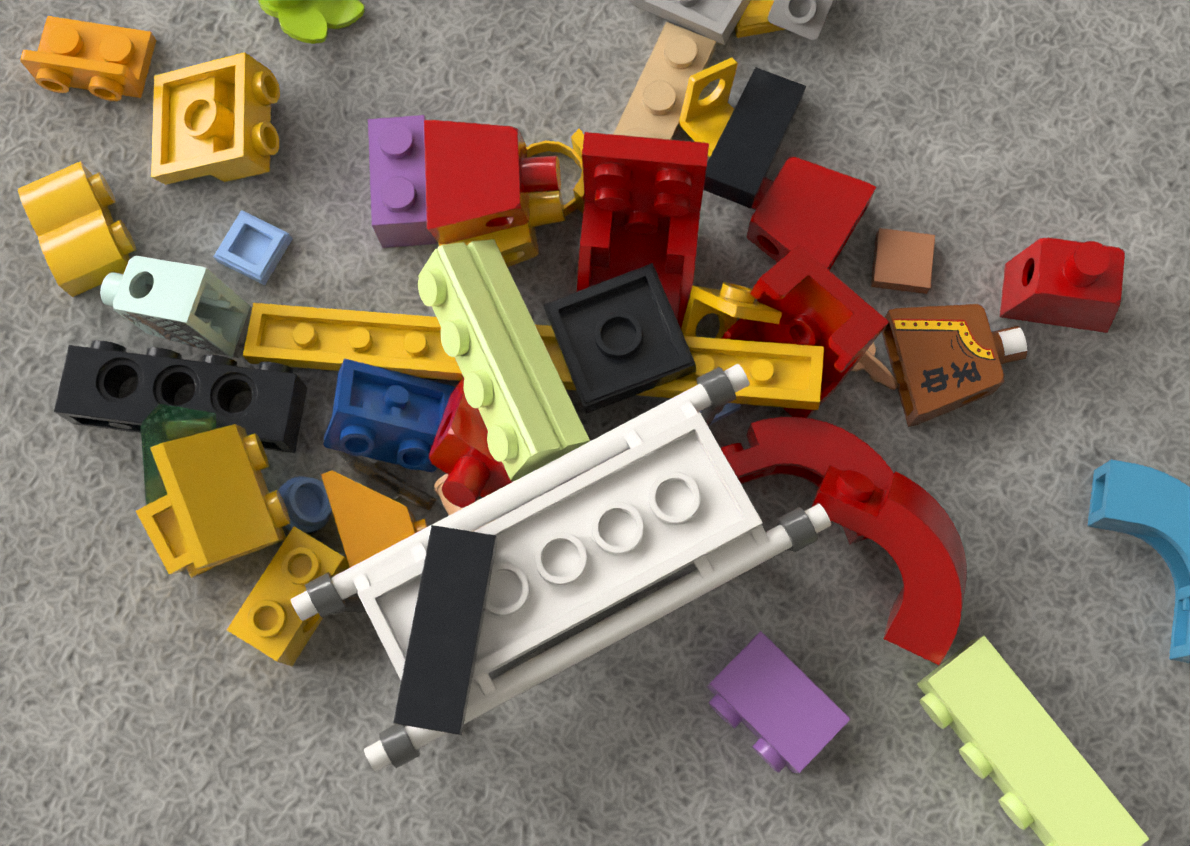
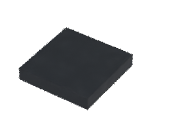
M653 263L543 305L586 414L696 372L695 361Z

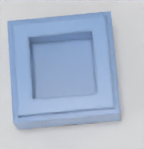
M241 210L213 257L217 262L266 285L292 241V237L289 233Z

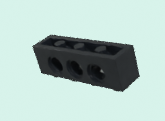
M102 340L92 341L90 348L74 345L68 346L54 412L74 425L183 438L236 424L245 428L248 436L256 433L263 448L266 450L295 453L307 387L297 374H293V368L274 362H260L258 369L238 367L237 361L219 355H203L202 362L181 359L182 355L178 352L156 347L147 348L146 355L126 352V348L122 345ZM138 377L136 390L128 397L119 398V390L122 384L129 378ZM195 384V393L190 401L183 405L175 406L174 398L177 391L184 385ZM242 391H252V400L249 406L241 412L230 413L229 407L233 397Z

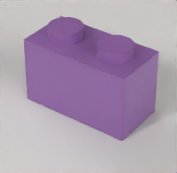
M424 115L368 119L372 227L382 248L438 244L437 240L427 229L424 120L426 119Z
M761 631L707 686L715 695L708 702L709 705L732 728L735 729L742 722L759 739L752 748L778 773L785 766L792 773H800L850 720Z

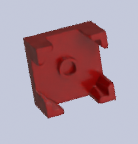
M797 245L764 273L750 292V295L757 299L758 302L782 312L780 323L774 324L740 318L723 334L721 339L824 347L820 395L821 405L841 385L889 321L805 249ZM783 407L792 417L808 418L815 411Z

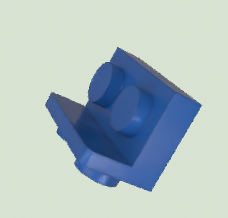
M344 358L338 372L332 418L325 432L323 445L326 448L342 451L352 456H363L400 465L411 470L435 472L437 467L431 463L429 453L448 400L455 387Z

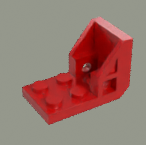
M584 132L582 166L585 204L579 249L577 292L653 263L681 329L694 281L699 220L709 143Z

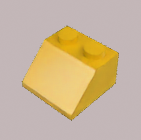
M233 424L150 447L195 569L218 566L286 539L282 527L290 524L289 514L279 491L275 490L270 493L268 491L261 470L268 468L269 462L256 433L248 436L245 428Z

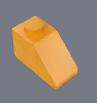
M333 470L321 474L350 568L429 527L425 518L416 521L407 506Z

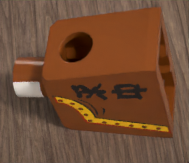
M979 304L895 308L889 310L885 316L889 323L883 329L882 335L893 375L898 384L897 389L908 427L919 425L993 394L1004 383V373L1001 364L1023 360L1027 357V343L1022 329L1019 326L991 332L985 309Z

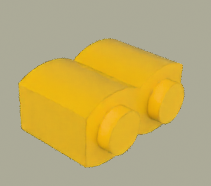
M80 161L18 188L22 205L38 236L46 262L58 286L74 297L101 285L104 278L111 272L124 274L130 260L128 254L136 251V246L123 221H113L108 206L116 203L115 197L109 184L100 172L93 175Z

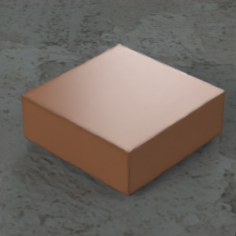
M879 228L875 240L871 287L927 294L931 288L935 235Z

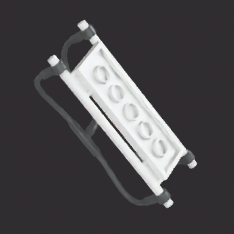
M739 364L725 371L717 367L696 379L698 385L432 524L496 535L498 538L464 724L783 551L797 552L818 540L817 533L831 526V521L826 511L820 504H817L806 511L798 507L777 518L778 526L765 532L762 520L709 429V425L715 415L723 410L724 405L736 399L735 392L749 386L747 375ZM431 525L334 577L328 572L305 584L307 591L291 599L299 618L304 621L317 613L323 618L331 613L367 612L401 680ZM674 581L638 601L637 596L653 588ZM355 593L359 596V598L349 597ZM542 647L544 650H546L540 653L539 655L529 659L528 661L507 671L508 669L516 665L518 662H520L530 654L536 652L537 650L541 649ZM395 724L380 732V740L364 748V752L375 772L390 764H393L397 769L419 757L420 748L447 733Z

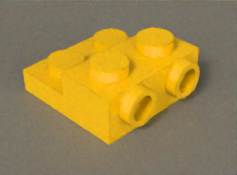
M244 52L155 75L151 177L167 185L207 175H212L223 182L270 172V155H275L279 150V136L275 127L270 123L271 104L277 103L280 98L279 84L271 70Z

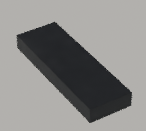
M755 67L707 162L704 191L750 209L752 208L801 103L806 89L805 85Z
M431 525L393 720L394 724L462 735L498 538L496 535Z

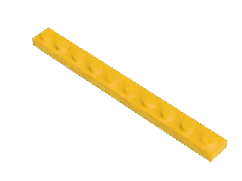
M253 303L243 351V357L250 364L274 362L289 367L339 371L345 358L419 378L461 381L463 378L455 357L449 356L443 349L441 326L437 317ZM535 324L565 389L576 390L552 327ZM684 336L695 361L696 372L637 394L639 396L674 398L698 385L696 380L698 377L717 367L725 371L739 364L747 375L749 386L735 392L736 399L730 403L819 410L824 347Z

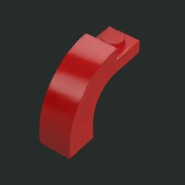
M775 417L752 422L746 434L751 448L744 450L741 443L721 447L723 454L741 484L769 475L786 474L806 479L819 487L828 466L831 465L842 471H857L867 476L875 486L886 490L894 474L883 458L856 435L836 425L812 418ZM842 526L849 545L868 539Z
M829 465L811 507L820 504L831 521L859 533L883 547L896 562L903 578L904 585L890 610L883 639L940 666L957 634L967 581L965 551L953 521L937 500L924 488L896 471L886 490L875 486L867 476L857 471H842Z

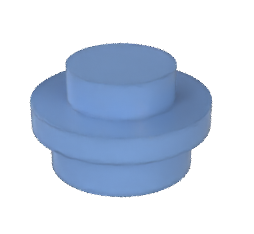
M299 476L289 479L280 486L278 491L282 496L290 518V524L285 526L288 530L291 531L293 526L306 534H312L327 524L332 509L323 482L315 478Z

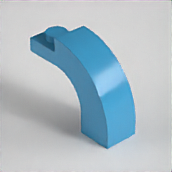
M1111 459L1094 470L1088 527L1135 536L1151 545L1162 556L1171 571L1175 585V607L1169 659L1190 663V487L1167 473L1154 468Z

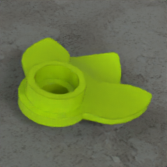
M258 0L260 8L266 14L279 19L280 27L284 33L291 38L311 44L325 42L328 28L340 29L348 27L365 13V7L359 0Z

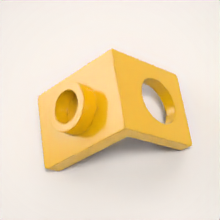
M729 58L689 77L679 125L695 142L709 143V157L734 111V108L728 103L738 66L734 58ZM720 79L718 86L708 97L698 100L702 90L710 82Z
M723 282L721 290L693 285L681 331L683 336L696 337V327L699 321L705 315L715 313L720 321L719 332L715 338L721 339L723 334L736 323L737 318L779 324L782 312L756 301L750 295L752 289L745 286Z

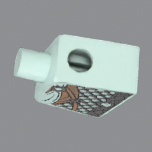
M134 256L128 261L124 274L109 273L104 278L100 291L101 300L105 305L112 306L114 311L145 333L233 357L250 309V305L205 267L141 256Z

